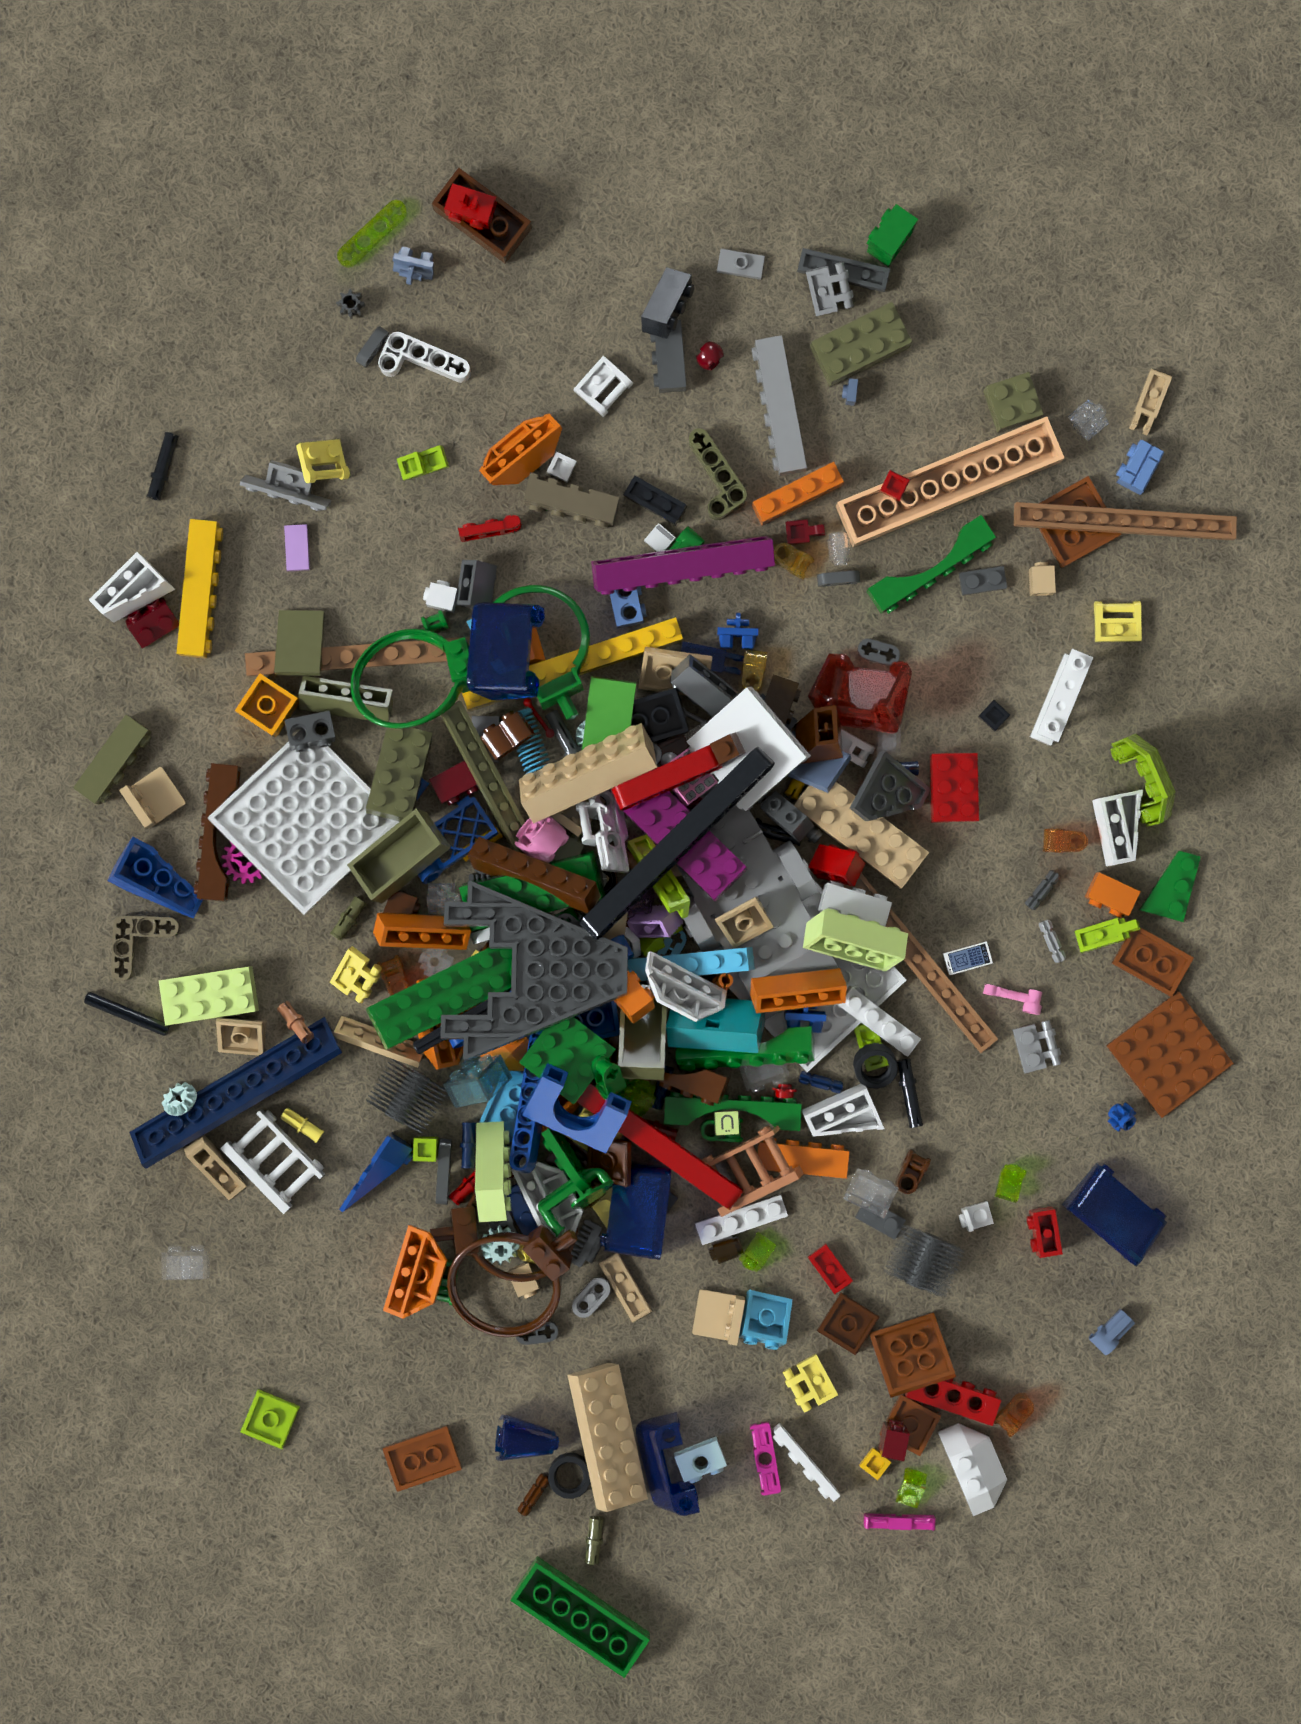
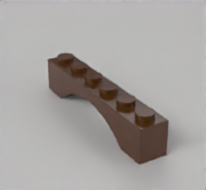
M211 763V768H208L206 772V782H209L208 791L204 792L203 801L207 806L206 813H203L201 818L204 834L199 838V849H202L201 858L197 859L196 871L199 872V881H195L194 894H197V899L228 901L230 879L224 872L218 857L216 846L217 828L208 820V817L239 789L241 767L236 765Z
M478 837L467 854L473 869L491 876H509L529 882L556 896L570 907L585 913L590 912L601 897L595 881Z
M619 1035L603 1038L604 1041L616 1049L609 1060L611 1063L618 1065ZM703 1070L685 1075L664 1072V1080L657 1081H660L659 1086L669 1090L672 1087L681 1089L680 1094L690 1098L693 1095L702 1098L701 1102L714 1106V1103L721 1104L730 1078L711 1070Z

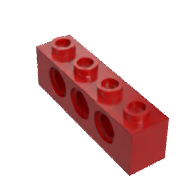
M954 1378L937 1383L936 1391L931 1393L926 1391V1387L904 1393L907 1398L990 1426L994 1424L1001 1403V1399L996 1396V1391L984 1388L981 1391L975 1389V1385L970 1382L962 1381V1384L954 1382ZM950 1390H958L959 1395L956 1399H948L947 1395ZM972 1397L980 1398L978 1406H969V1401Z

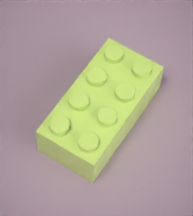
M824 909L806 923L803 948L886 972L905 959L908 933L902 932L896 927L881 926L876 921L861 920L855 915L840 914L835 909Z
M252 966L159 980L165 1026L259 1011Z
M504 1121L476 1123L475 1194L479 1222L507 1221V1211H511V1198L507 1197V1195L511 1194V1180H507V1178L511 1177V1166L507 1163L510 1158L511 1146L506 1145L510 1144L509 1130L505 1131Z

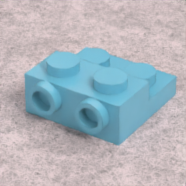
M748 1290L739 1338H743V1342L749 1345H757V1342L765 1343V1348L777 1350L787 1343L793 1299Z

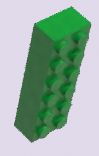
M594 851L549 863L595 881L601 895L599 900L605 896ZM498 875L472 881L545 913L570 907L544 889L517 878ZM468 882L459 887L463 902H467ZM470 926V929L474 931L490 926Z
M538 1556L511 1595V1602L623 1678L626 1677L650 1641L649 1631Z

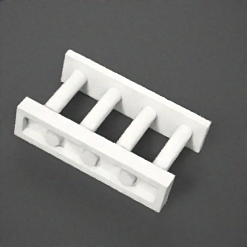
M1071 649L1069 655H1063L1030 735L1031 738L1050 746L1053 741L1059 742L1093 657Z
M262 1109L256 1113L261 1120L238 1142L232 1143L228 1141L220 1149L284 1214L293 1206L290 1203L291 1197L314 1175L319 1179L325 1175L322 1171L324 1167L318 1160L314 1159L312 1161L275 1123L277 1118L269 1110L265 1112ZM268 1126L277 1136L253 1159L250 1158L248 1160L242 1154L244 1148ZM284 1142L293 1152L269 1175L266 1174L264 1176L258 1170L260 1168L259 1165ZM300 1159L308 1169L285 1191L279 1192L274 1187L275 1181L294 1162Z

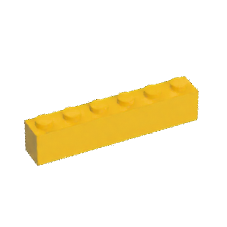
M190 519L176 652L179 656L207 658V653L212 651V640H209V633L214 629V617H211L212 608L215 609L217 603V596L213 595L214 586H218L219 582L216 564H220L221 550H218V543L223 540V528H220V524L217 521Z

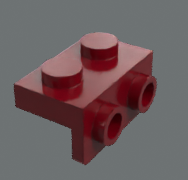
M164 597L147 604V607L141 611H134L125 620L127 628L142 649L179 626L178 619L167 605Z

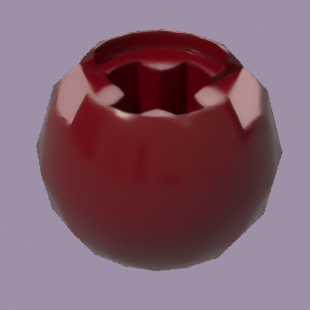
M708 341L700 348L701 352L696 355V361L701 368L713 370L720 363L719 360L724 357L723 349L719 344Z

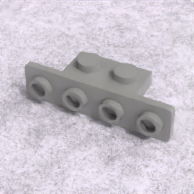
M271 460L269 462L266 480L245 475L240 480V485L244 486L248 491H261L267 493L272 498H285L292 504H305L316 511L327 510L331 505L332 500L311 494L313 483L305 482L301 468Z

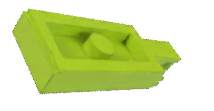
M1115 918L1076 930L1075 935L1080 952L1085 953L1125 941V939L1130 938L1129 933L1140 930V925L1136 919L1126 922L1125 918Z

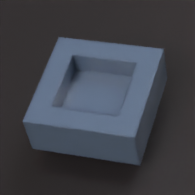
M849 378L848 384L843 385L842 398L846 399L845 405H855L858 379Z

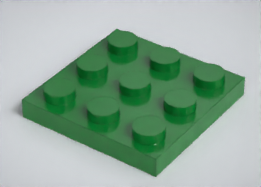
M572 1017L545 1028L519 1063L538 1078H540L547 1063L568 1072L560 1094L572 1104H575L594 1079L591 1070L594 1058L599 1055H605L610 1058L616 1049L576 1018Z

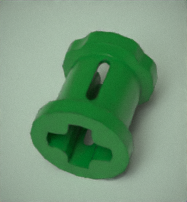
M442 609L438 610L437 614L427 618L421 617L425 630L434 632L442 628H449ZM438 620L440 621L439 623H436V624H434V625H430V623H433V622L438 621Z

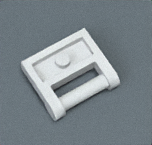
M602 356L573 390L604 417L608 413L609 407L626 388L629 389L634 383L606 357ZM617 378L620 383L600 404L596 399Z

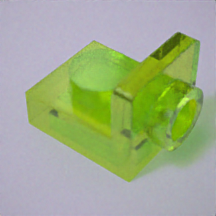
M758 1232L745 1252L741 1254L739 1260L743 1262L742 1264L745 1268L757 1272L764 1266L777 1245Z

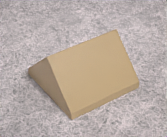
M757 896L715 918L716 923L733 948L773 928V924Z
M226 1017L217 1018L218 1052L261 1055L264 1053L267 1021Z

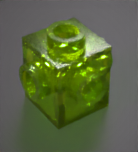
M634 1079L629 1084L626 1083L627 1088L622 1091L621 1095L624 1096L623 1098L631 1101L629 1109L641 1117L649 1111V1108L655 1102L656 1096L654 1092L656 1086L649 1084L648 1081L643 1079Z

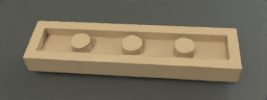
M341 1016L333 1035L336 1039L417 1068L424 1053L418 1054L413 1047L414 1042L410 1040L385 1050L374 1027Z

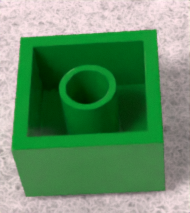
M895 204L892 210L888 208L885 211L879 224L880 227H874L866 243L869 245L867 253L888 267L914 232L918 222V218Z

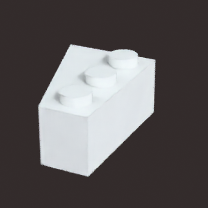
M136 552L89 601L114 623L172 592L175 588L144 557Z
M1143 790L1092 800L1106 866L1136 860L1137 829L1141 814L1140 801Z
M831 881V883L824 885L817 911L822 912L824 909H835L840 914L855 915L861 920L876 921L881 926H886L892 902L887 901L888 897L874 894L873 897L866 895L865 890L855 887L850 890L844 888V884Z
M862 1084L801 1110L813 1137L842 1134V1132L884 1129L869 1092Z

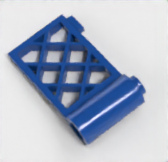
M469 796L465 797L457 803L459 807L434 823L443 837L444 834L456 835L454 846H450L451 848L449 849L452 850L449 860L442 863L440 858H438L418 874L424 884L434 881L444 870L465 857L474 845L475 839L481 837L490 840L499 834L475 797L471 799ZM474 804L478 809L476 819L464 817L466 809ZM451 819L459 820L457 831L446 830L447 822ZM463 821L475 823L472 834L461 832ZM479 823L488 825L492 830L485 836L476 835ZM460 836L471 838L470 846L465 849L458 848Z

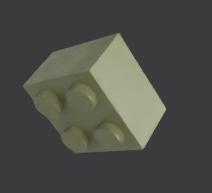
M1029 372L988 385L983 390L997 433L1037 421L1044 415Z

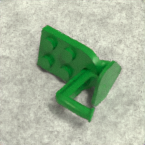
M548 1128L541 1133L544 1137L543 1144L549 1152L553 1151L556 1156L555 1163L561 1171L565 1170L570 1178L569 1181L541 1199L538 1203L539 1212L549 1228L556 1234L555 1237L558 1238L564 1233L566 1227H562L558 1223L551 1210L575 1193H578L580 1197L571 1204L572 1209H582L600 1198L613 1185V1181L608 1173L601 1168L585 1169L565 1136ZM598 1177L602 1185L592 1189V1180Z

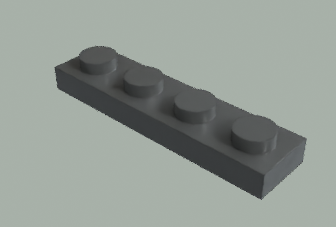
M805 248L802 249L797 272L806 274V270L829 266L830 274L837 272L835 264L844 262L845 270H848L849 273L848 283L850 285L885 292L890 268Z

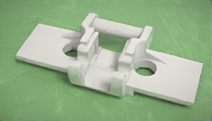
M611 789L589 798V802L576 804V811L579 812L583 832L582 844L589 846L597 845L601 869L603 871L629 873L625 841L628 838L624 812L620 811ZM600 796L606 800L607 805L600 801ZM589 818L600 821V831L595 835H592ZM614 841V846H611L609 843Z

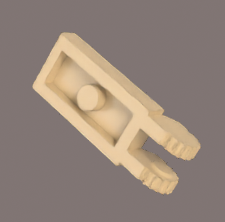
M1152 368L1150 369L1135 407V414L1129 429L1134 430L1139 423L1140 416L1144 415L1148 419L1143 427L1142 434L1148 435L1153 421L1157 418L1172 376Z

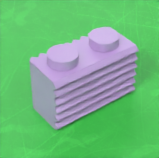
M642 905L628 920L627 924L638 938L671 937L676 932V929L683 924V920L677 911L669 914L664 905Z

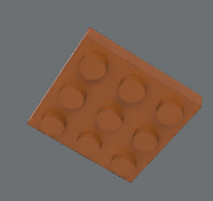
M1089 476L1039 503L1106 508ZM1039 528L1061 569L1122 535L1121 533Z
M934 1312L869 1333L890 1398L956 1377Z

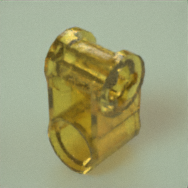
M779 543L773 546L775 563L792 575L804 580L806 570L815 559L788 543ZM780 547L786 551V557L783 560L777 555Z
M745 649L742 676L743 690L749 687V683L746 681H750V677L755 678V682L758 683L754 684L753 689L756 692L761 689L768 652Z

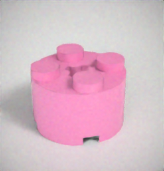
M552 816L534 824L529 818L519 829L516 835L519 840L518 842L515 841L514 844L524 854L550 863L555 857V852L568 841L569 836L566 834V829Z

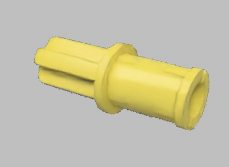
M286 1108L280 1117L283 1121L297 1129V1133H303L315 1143L318 1142L324 1133V1130L309 1122V1118H303L290 1108Z

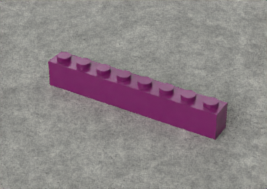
M760 536L591 561L594 588L601 592V594L607 595L615 593L614 590L617 589L634 591L637 589V586L645 585L646 588L658 587L659 583L664 582L674 585L681 583V580L684 579L700 581L703 580L704 576L721 578L725 576V573L731 572L734 575H741L747 573L746 570L755 569L758 572L767 571L768 567L775 566L773 539L768 536Z

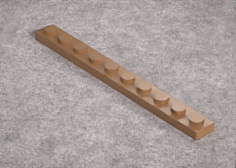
M1016 502L1014 504V526L1217 540L1236 539V516Z
M459 637V638H445V639L448 640V641H453V640H457V639H460V638H463V637ZM465 637L471 648L470 637ZM425 641L394 642L379 650L369 660L365 668L447 662L444 651ZM371 644L322 648L321 671L354 669L360 656ZM276 651L245 653L246 676H258L260 673L262 675H274Z
M861 873L855 888L865 890L866 895L874 897V894H878V892ZM844 885V888L852 890L853 886ZM890 908L885 927H896L900 931L908 933L904 962L979 1053H982L997 1041L998 1038Z

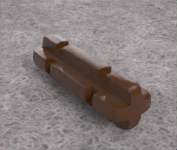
M540 1474L538 1476L536 1484H533L525 1496L524 1502H521L517 1511L523 1516L529 1515L532 1506H535L544 1492L543 1489L548 1486L549 1481L546 1475Z

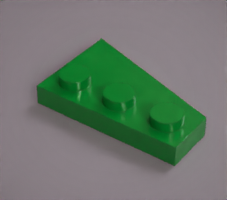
M1177 851L1139 910L1184 922L1201 857Z

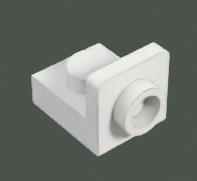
M987 1201L961 1208L962 1214L959 1215V1220L962 1228L966 1227L968 1232L994 1224Z

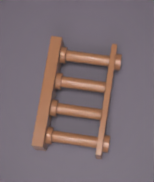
M770 1125L758 1131L759 1135L715 1157L710 1154L701 1159L716 1171L718 1170L715 1164L726 1159L744 1191L731 1210L722 1205L717 1209L721 1217L800 1179L804 1174L800 1166L795 1168L789 1166L773 1137L780 1130L778 1125L773 1128ZM765 1140L781 1170L779 1172L781 1175L775 1178L772 1175L769 1176L753 1146ZM743 1150H746L761 1178V1185L755 1188L749 1184L734 1156Z

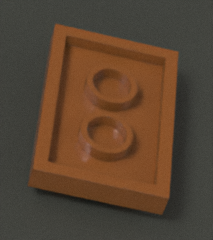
M1141 927L1140 930L1129 933L1130 938L1123 941L1111 964L1172 997L1194 957Z
M448 1425L383 1447L397 1492L462 1470Z

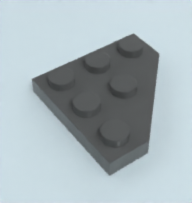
M880 751L849 809L864 821H872L877 818L921 808L931 789L886 751Z

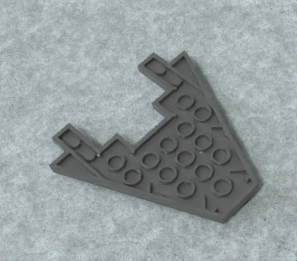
M468 881L467 902H444V926H490L489 948L512 949L511 992H488V1015H441V1039H464V1061L481 1056L627 995L628 947L605 937L595 940L585 929L472 881Z

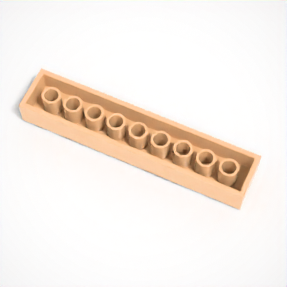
M1044 417L902 475L910 479L900 501L879 492L883 485L880 484L837 502L836 509L852 547H856L1059 464L1064 459V455L1048 417Z

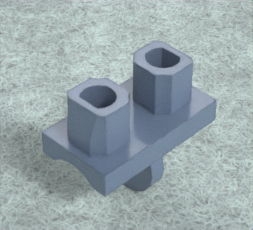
M401 247L398 254L394 253L393 271L398 272L399 276L406 277V284L412 285L414 279L419 281L422 278L433 279L434 262L432 253L422 252L420 259L412 257L413 250L407 247Z

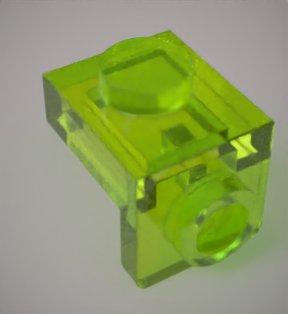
M1015 1164L1004 1165L999 1174L994 1196L1016 1203L1019 1199L1022 1181L1027 1171Z
M905 1468L903 1481L897 1492L895 1502L918 1508L926 1489L927 1474Z

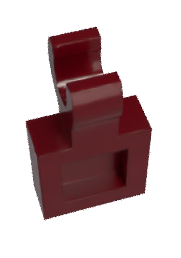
M808 519L785 522L787 545L810 543L809 536L825 535L824 524L808 526Z

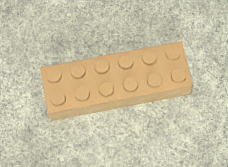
M642 723L630 726L625 731L616 735H610L597 744L588 745L575 754H569L560 761L549 763L542 769L533 773H527L520 778L521 804L533 824L657 768L654 745Z
M835 782L829 793L808 785L794 806L804 813L813 824L821 828L846 849L856 850L867 865L897 888L902 889L929 852L883 817L872 821H864L849 809L856 796L839 783Z
M606 1363L568 1374L596 1509L609 1512L647 1500L648 1496L619 1364Z

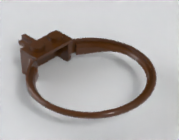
M511 1169V1177H509V1178H513V1177H514V1175H513V1173H512V1169ZM475 1193L465 1208L451 1209V1227L430 1229V1233L436 1242L453 1240L455 1257L466 1246L478 1240L474 1207L476 1208L477 1206ZM577 1227L576 1232H575V1233H576V1234H575L576 1237H577V1234H578V1227ZM575 1243L566 1248L570 1253L572 1252ZM479 1247L467 1254V1256L475 1259L485 1271L504 1280L529 1282L547 1276L542 1270L529 1274H513L500 1270L487 1261L482 1254L478 1256Z
M541 1224L530 1232L528 1236L512 1232H501L472 1242L455 1257L448 1273V1294L456 1312L475 1329L493 1336L517 1337L539 1329L547 1323L557 1309L562 1290L561 1275L570 1269L573 1257L566 1248L578 1240L575 1236L576 1233L569 1229L556 1238L544 1224ZM491 1242H511L523 1245L522 1250L553 1281V1294L546 1310L532 1322L517 1327L494 1326L476 1318L461 1302L456 1287L457 1271L467 1254L475 1248Z

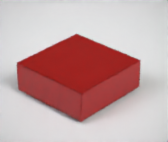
M889 470L879 492L900 501L910 479Z

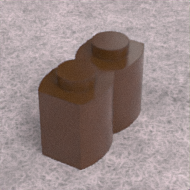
M510 711L502 717L503 721L499 725L492 724L483 730L485 734L480 738L495 760H500L536 735L521 712L514 713Z

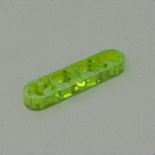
M392 200L338 250L337 259L339 263L346 268L356 265L405 219L407 215L405 204L400 200ZM394 206L396 208L402 207L400 209L401 215L394 214L391 217V220L393 221L392 224H390L389 220L385 216H383L385 213H387L389 217L393 213L392 207ZM384 221L387 224L386 229L383 232H377L374 229L376 222ZM360 237H369L370 244L367 247H360L358 245ZM354 244L356 249L361 253L357 254V252L354 251L351 255V261H343V253H351L353 251V247H351V245Z

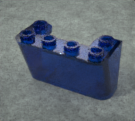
M677 1412L639 1422L635 1429L654 1505L681 1516L699 1513V1498L695 1485L689 1481L671 1484L663 1449L683 1445ZM676 1436L675 1439L671 1442H667L664 1440Z

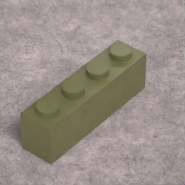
M303 676L298 693L300 710L318 713L330 711V715L368 720L359 712L354 704L351 695V683ZM360 685V695L367 709L379 719L389 722L393 708V689Z
M125 715L73 788L94 804L105 803L112 794L110 792L114 784L118 785L124 778L125 774L123 771L127 766L131 767L137 760L138 755L136 753L141 747L145 748L150 742L151 737L149 735L152 731L131 716Z

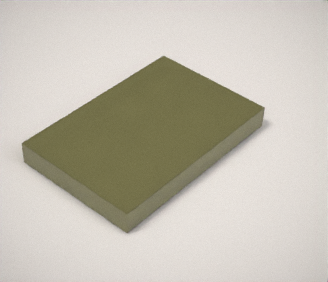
M279 610L275 675L321 676L324 611Z

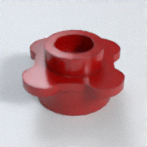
M778 1084V1088H772V1090L776 1091L775 1097L793 1098L794 1092H797V1089L792 1088V1084Z

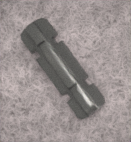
M1053 870L1049 871L1045 876L1046 879L1042 880L1032 893L1033 896L1026 900L1025 904L1031 910H1036L1040 905L1039 902L1043 901L1053 888L1052 885L1056 884L1060 879L1058 873Z

